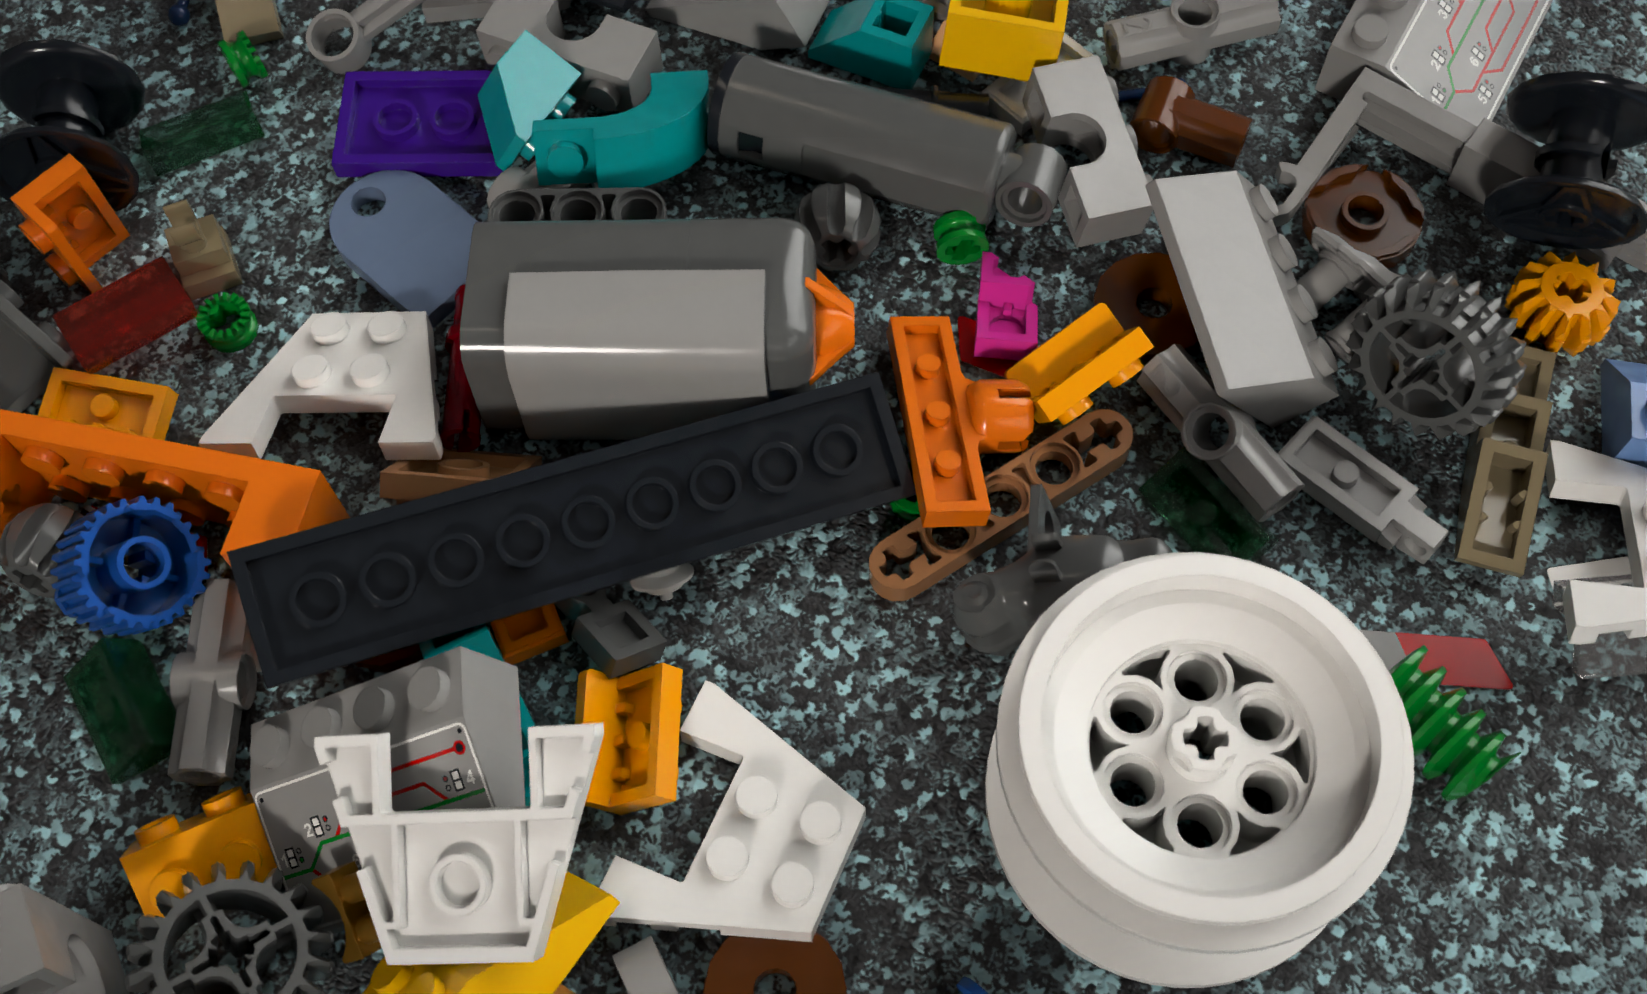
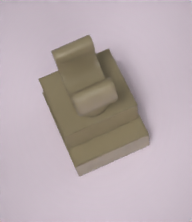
M187 199L162 207L172 225L171 228L165 229L164 232L173 264L180 274L184 290L192 301L243 284L230 239L223 226L219 225L214 214L197 219Z

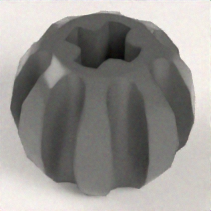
M827 182L816 187L813 193L807 194L801 199L793 220L800 222L809 229L816 248V266L820 270L827 272L832 270L847 272L855 269L860 262L866 261L872 256L878 246L881 235L879 228L881 218L872 198L866 193H860V189L855 185L846 182L838 185Z
M40 503L26 508L23 512L16 515L5 526L0 538V566L6 575L15 584L30 593L46 598H54L56 589H53L52 584L58 581V577L51 575L50 570L56 568L58 563L51 560L53 554L61 551L56 546V543L66 538L63 532L74 521L83 517V515L69 507L53 503Z

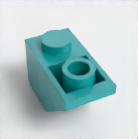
M854 0L830 11L808 50V58L895 88L913 89L932 53L934 6L916 0Z
M526 29L499 59L478 93L495 164L502 171L510 168L520 155L527 161L533 158L535 155L532 134L533 120L564 119L577 101L569 92L582 74Z

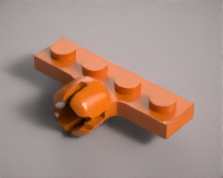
M890 316L886 334L922 528L986 526L991 513V507L979 454H1016L1028 448L1029 440L1026 438L1034 429L1033 401L1026 398L1010 397H1031L1030 389L1025 383L1017 379H980L974 382L965 378L961 372L949 316Z

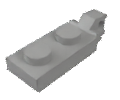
M1313 415L1277 453L1304 483L1303 491L1374 543L1377 541L1379 545L1389 550L1395 545L1397 549L1424 565L1441 546L1449 532L1423 513L1427 506L1416 496L1419 490L1418 487L1318 416Z

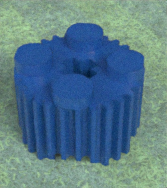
M138 496L129 501L121 499L112 504H106L77 519L63 532L66 538L57 541L56 546L61 551L53 554L51 560L58 563V565L50 570L51 575L58 577V581L52 584L53 589H56L54 601L64 615L73 618L77 617L76 622L79 625L89 622L90 631L94 632L102 629L103 635L108 636L117 633L118 637L139 634L172 623L174 618L182 617L185 614L184 608L194 605L195 602L192 597L205 593L207 589L202 584V581L210 579L211 574L205 571V566L211 565V559L204 557V547L196 545V541L200 536L198 533L191 534L189 532L192 527L191 522L182 523L180 521L182 514L179 511H173L174 503L168 502L161 505L160 498L154 497L147 501L145 496ZM129 556L128 565L138 569V577L131 578L124 567V557Z

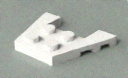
M426 311L313 313L203 434L198 443L199 446L262 459L279 418L283 413L389 412L378 441L386 460H441L443 444L438 431V421L441 420L434 380H437L434 335Z
M1550 440L1546 453H1549L1545 470L1549 498L1618 505L1622 517L1633 587L1569 580L1562 597L1568 644L1582 645L1595 643L1599 634L1624 631L1628 639L1647 636V468L1562 441Z
M705 680L680 729L681 741L740 766L683 882L676 881L619 856H615L599 888L614 896L620 904L603 926L616 927L617 922L650 925L651 930L678 931L679 927L720 930L721 935L812 942L866 819V807L716 684Z
M604 723L528 727L531 806L394 811L392 809L390 733L314 737V750L319 764H327L338 796L332 803L340 826L349 828L362 869L357 871L356 874L387 965L534 962L544 957L603 740Z

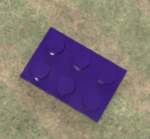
M492 70L346 72L331 161L337 177H364L385 170L409 171L422 177L499 176L503 171L495 164L478 99V93Z

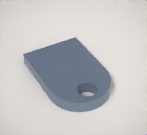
M385 170L360 178L341 193L332 208L329 229L331 238L341 258L354 272L399 311H426L432 328H434L455 310L456 289L466 283L473 226L475 222L479 221L421 175L403 170ZM382 201L385 203L384 207L374 215L362 216L357 214L359 209L368 202Z

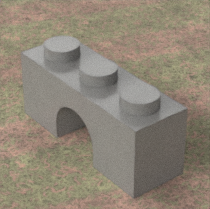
M495 0L476 29L486 66L491 69L495 67L499 59L526 29L582 73L569 94L589 101L605 111L625 112L643 103L651 90L650 73H660L663 69L658 31L606 14L598 29L590 36L580 40H564L565 31L557 0Z
M1099 55L1034 67L1022 102L1037 143L1045 144L1049 147L1055 145L1073 146L1086 154L1091 161L1088 164L1069 168L1058 197L1075 247L1078 248L1141 234L1153 212L1145 185L1153 181V178L1149 174H1144L1137 156L1138 143L1135 131L1131 125H1125L1118 107L1119 94L1116 82L1112 76H1106Z
M22 883L0 885V994H130L126 989L125 975L111 930Z

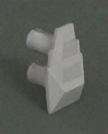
M1316 227L1312 230L1311 246L1318 253L1320 261L1297 281V285L1300 284L1307 290L1317 311L1344 287L1351 289L1354 292L1353 294L1363 302L1333 330H1329L1324 335V339L1330 348L1342 360L1350 363L1351 356L1355 352L1345 344L1349 340L1350 334L1355 330L1351 323L1355 320L1356 313L1368 303L1367 299L1378 288H1384L1400 275L1389 271L1375 257L1354 249L1338 235Z

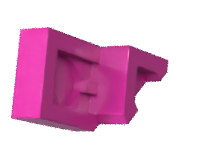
M982 251L974 356L1020 361L1035 350L1038 344V306L1032 302L1035 282L1025 275L1021 277L1009 276L998 268V256L992 252Z

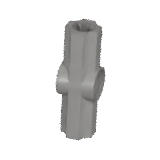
M1172 0L1170 7L1107 21L1103 28L1106 57L1111 68H1117L1118 71L1167 59L1185 66L1197 65L1204 62L1210 56L1212 48L1277 33L1281 23L1278 7L1279 0Z
M1173 344L1167 350L1156 354L1144 366L1141 375L1136 381L1181 432L1182 442L1187 451L1196 458L1203 459L1208 463L1257 522L1266 521L1272 515L1284 509L1298 496L1300 490L1305 486L1304 483L1256 430V423L1253 417L1217 395L1212 379L1182 345ZM1218 416H1222L1226 420L1229 428L1228 439L1220 448L1213 444L1209 433L1212 422Z
M207 579L206 583L203 584L207 588L205 593L195 595L194 597L195 603L192 610L186 652H180L176 655L170 671V695L177 714L167 775L176 782H186L197 786H221L223 782L233 780L242 711L250 709L254 702L257 672L254 658L250 652L252 637L236 582L231 579Z

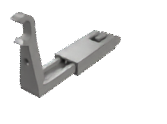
M1365 67L1297 166L1288 162L1278 163L1275 173L1277 183L1288 186L1292 192L1284 203L1277 205L1279 215L1273 218L1275 227H1279L1291 220L1308 197L1311 189L1357 134L1359 129L1357 125L1450 174L1446 185L1483 205L1486 197L1501 184L1526 176L1540 175L1534 167L1536 151L1541 147L1485 117L1476 126ZM1638 199L1647 211V203ZM1647 229L1643 235L1627 244L1605 249H1566L1570 252L1575 251L1577 256L1592 264L1599 262V268L1606 270L1614 257H1617L1647 273Z

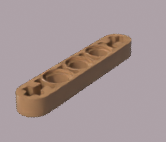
M1110 409L1094 410L985 476L984 480L988 496L996 491L1011 493L1017 498L1020 509L1008 517H999L990 513L986 526L962 527L966 530L969 538L960 548L945 549L940 547L932 537L933 531L937 527L922 528L921 517L881 540L873 548L869 557V581L873 590L882 598L890 601H906L1028 526L1031 485L1042 484L1055 509L1119 469L1126 462L1134 439L1133 428L1130 422L1119 412ZM1095 432L1102 438L1109 437L1110 435L1116 438L1113 449H1110L1103 443L1089 450L1085 464H1083L1080 454L1090 448ZM1057 460L1068 467L1071 477L1064 483L1051 485L1038 477L1036 467L1043 461ZM915 541H920L924 554L909 564V578L903 580L897 573L886 577L887 560L893 558L897 564H905L916 557L917 543ZM927 558H928L933 564H931V565L928 564Z

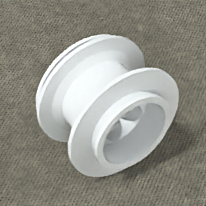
M1172 552L1149 555L1119 563L1099 571L1078 583L1059 597L1039 617L1026 634L1014 655L1006 675L999 702L997 725L992 738L986 767V814L997 858L1021 902L1053 937L1078 956L1104 970L1150 985L1172 988H1206L1227 985L1257 976L1275 968L1297 954L1318 936L1329 922L1340 916L1361 898L1380 876L1394 854L1409 814L1414 784V751L1403 701L1385 664L1363 633L1323 596L1277 570L1240 558L1201 552ZM1125 712H1133L1142 719L1146 730L1140 733H1127L1120 730L1114 724L1112 718ZM1189 740L1200 741L1202 752L1211 754L1210 759H1200L1197 747L1188 744ZM1119 780L1132 781L1144 791L1147 803L1137 807L1127 806L1117 800L1112 793L1110 785ZM1256 787L1264 790L1271 797L1273 814H1262L1254 811L1247 804L1243 796V789ZM1188 819L1200 822L1211 834L1212 846L1207 848L1191 846L1179 834L1177 823Z

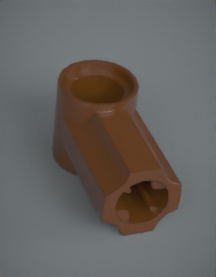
M1164 75L1156 76L1149 81L1129 125L1135 131L1138 147L1147 152L1165 154L1172 151L1175 147L1233 168L1240 156L1253 119L1197 100L1192 88L1184 81L1176 77Z

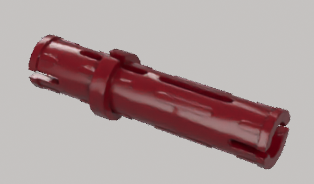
M465 284L456 289L454 324L446 333L445 347L447 352L450 353L443 424L440 431L442 444L449 450L453 447L454 434L459 433L457 452L473 451L480 446L481 416L463 368L460 352V322Z

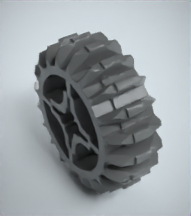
M1430 268L1423 272H1418L1413 278L1405 273L1403 276L1393 279L1384 288H1378L1367 299L1368 303L1356 313L1355 320L1351 323L1355 330L1350 334V338L1345 344L1355 352L1351 356V361L1347 368L1363 374L1359 379L1356 390L1371 391L1375 396L1371 410L1385 407L1391 411L1392 426L1407 420L1411 422L1415 436L1423 432L1425 433L1431 428L1439 440L1446 436H1451L1455 431L1462 437H1465L1467 434L1475 432L1479 426L1485 427L1488 423L1494 422L1503 412V407H1508L1518 394V383L1524 377L1525 369L1527 368V365L1519 360L1524 354L1527 342L1510 336L1516 329L1518 318H1501L1497 311L1500 308L1502 297L1490 299L1488 302L1479 296L1480 281L1469 283L1465 288L1460 287L1456 271L1444 274L1440 279L1436 278ZM1440 349L1445 350L1442 355L1438 353L1430 361L1425 360L1428 355L1432 356Z
M248 860L242 864L240 879H226V868L223 863L217 861L211 866V883L202 886L198 877L192 872H187L182 876V887L185 897L182 899L166 890H161L157 894L156 903L165 918L152 914H143L139 917L137 929L149 940L136 941L127 946V960L143 967L137 968L125 976L126 989L129 992L135 993L147 992L146 994H263L262 982L258 977L259 971L268 962L276 958L277 949L291 943L295 956V965L287 983L278 994H325V991L312 981H322L332 977L334 963L325 957L317 955L325 953L332 948L333 934L330 931L313 930L324 920L325 911L321 905H311L298 910L307 898L308 889L303 883L292 886L283 894L279 892L283 883L284 873L278 867L270 871L264 882L261 883L255 881V864ZM223 911H250L267 917L275 924L271 926L266 920L252 927H240L231 923ZM197 922L201 929L202 941L205 946L197 957L184 964V973L168 981L166 971L171 952L180 937ZM218 938L225 951L230 950L235 958L244 956L245 985L238 972L233 973L227 964L219 966Z

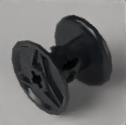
M46 39L23 42L3 51L0 54V100L7 110L34 127L17 128L0 136V196L15 205L10 199L14 194L70 153L86 168L114 212L126 208L138 195L139 174L127 155L106 141L104 134H110L130 125L143 110L145 87L136 72L115 55L86 43Z
M1572 71L1544 74L1521 82L1507 95L1506 114L1517 130L1546 145L1539 148L1535 155L1534 167L1540 175L1526 176L1505 182L1486 197L1484 215L1498 229L1515 238L1543 246L1566 249H1605L1630 243L1643 235L1647 229V211L1638 198L1615 185L1605 183V181L1615 175L1618 160H1610L1611 151H1620L1647 143V87L1639 82L1612 74Z

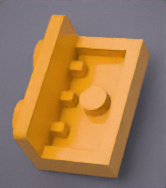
M1099 303L1007 369L1004 376L1005 379H1017L1029 387L1031 397L1019 398L1033 401L1034 419L1037 423L1052 422L1058 418L1061 424L1065 425L1083 414L1094 404L1088 395L1108 381L1112 388H1116L1141 371L1144 365L1139 358L1154 346L1140 326L1124 330L1105 303Z
M53 367L38 415L35 416L165 440L179 394L169 386Z
M662 662L609 679L604 672L595 669H588L579 673L574 724L604 723V736L585 806L618 815H625L676 801L679 774L678 754L683 669Z
M241 786L234 787L201 803L203 813L179 823L175 814H169L151 821L134 831L137 840L131 843L119 860L144 915L152 914L165 918L157 906V894L161 890H166L182 899L185 897L182 887V876L187 872H192L198 877L202 886L211 883V866L217 861L224 864L226 879H240V868L248 860L255 864V881L263 883L267 874L274 868H277L251 793L245 795Z

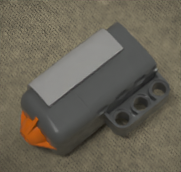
M640 187L560 188L506 191L498 195L491 203L487 222H475L473 226L460 322V352L467 380L486 429H525L529 440H633L818 389V379L855 347L854 302L845 296L816 267L814 240L809 229L796 220L787 218L667 219L664 199L659 193L651 189Z

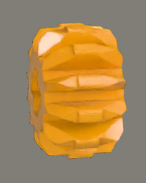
M1549 251L1543 257H1540L1537 263L1529 261L1526 266L1520 269L1514 279L1515 284L1511 286L1506 295L1504 307L1512 312L1509 318H1518L1516 329L1526 331L1524 341L1527 342L1526 345L1538 341L1544 344L1546 351L1557 353L1562 347L1568 354L1574 357L1579 352H1583L1587 345L1594 346L1596 342H1601L1610 330L1609 325L1617 315L1618 306L1621 303L1612 296L1616 280L1599 278L1597 275L1599 272V262L1589 266L1579 263L1575 251L1565 256L1563 260Z

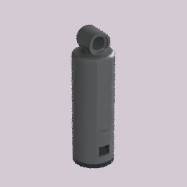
M742 52L732 53L725 62L717 80L708 116V148L714 155L820 184L827 182L834 185L843 184L844 182L850 183L860 189V193H866L871 198L940 217L953 211L963 210L975 216L977 223L985 224L986 226L993 220L997 209L1006 220L1018 226L1030 228L1041 226L1049 220L1067 176V164L1063 156L1052 147L1040 143H1028L1014 150L1016 131L1011 123Z

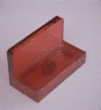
M161 256L57 312L52 317L87 373L94 374L192 320L198 315V311L164 257Z

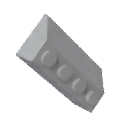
M1236 170L1159 178L1147 183L1145 188L1217 395L1271 428L1340 396L1332 377V373L1338 371L1337 361L1329 345L1323 338H1318L1311 320L1318 317L1317 309L1307 290L1302 285H1297L1292 272V268L1298 265L1297 257L1286 237L1281 233L1278 234L1273 218L1279 215V211L1269 190L1263 184L1254 186Z

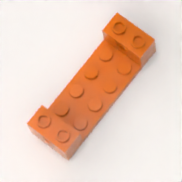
M0 409V538L5 526L16 515L31 506L40 503H51L54 495L77 503H84L90 497L105 500L111 504L121 499L129 501L138 496H145L147 501L157 497L160 498L161 505L168 502L174 503L173 511H179L182 514L180 519L182 523L190 521L194 526H202L205 520L226 524L230 529L220 555L231 567L227 554L228 551L351 518L321 470Z

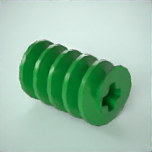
M1423 645L1393 666L1389 673L1403 701L1410 731L1412 732L1414 757L1428 752L1431 754L1421 773L1427 780L1446 774L1451 776L1441 793V796L1448 802L1465 797L1475 791L1512 762L1521 752L1499 758L1496 755L1506 735L1501 730L1479 736L1476 733L1486 713L1482 709L1462 715L1458 713L1457 709L1467 692L1461 687L1441 694L1438 687L1448 671L1444 666L1422 672L1418 668L1428 652L1426 646Z

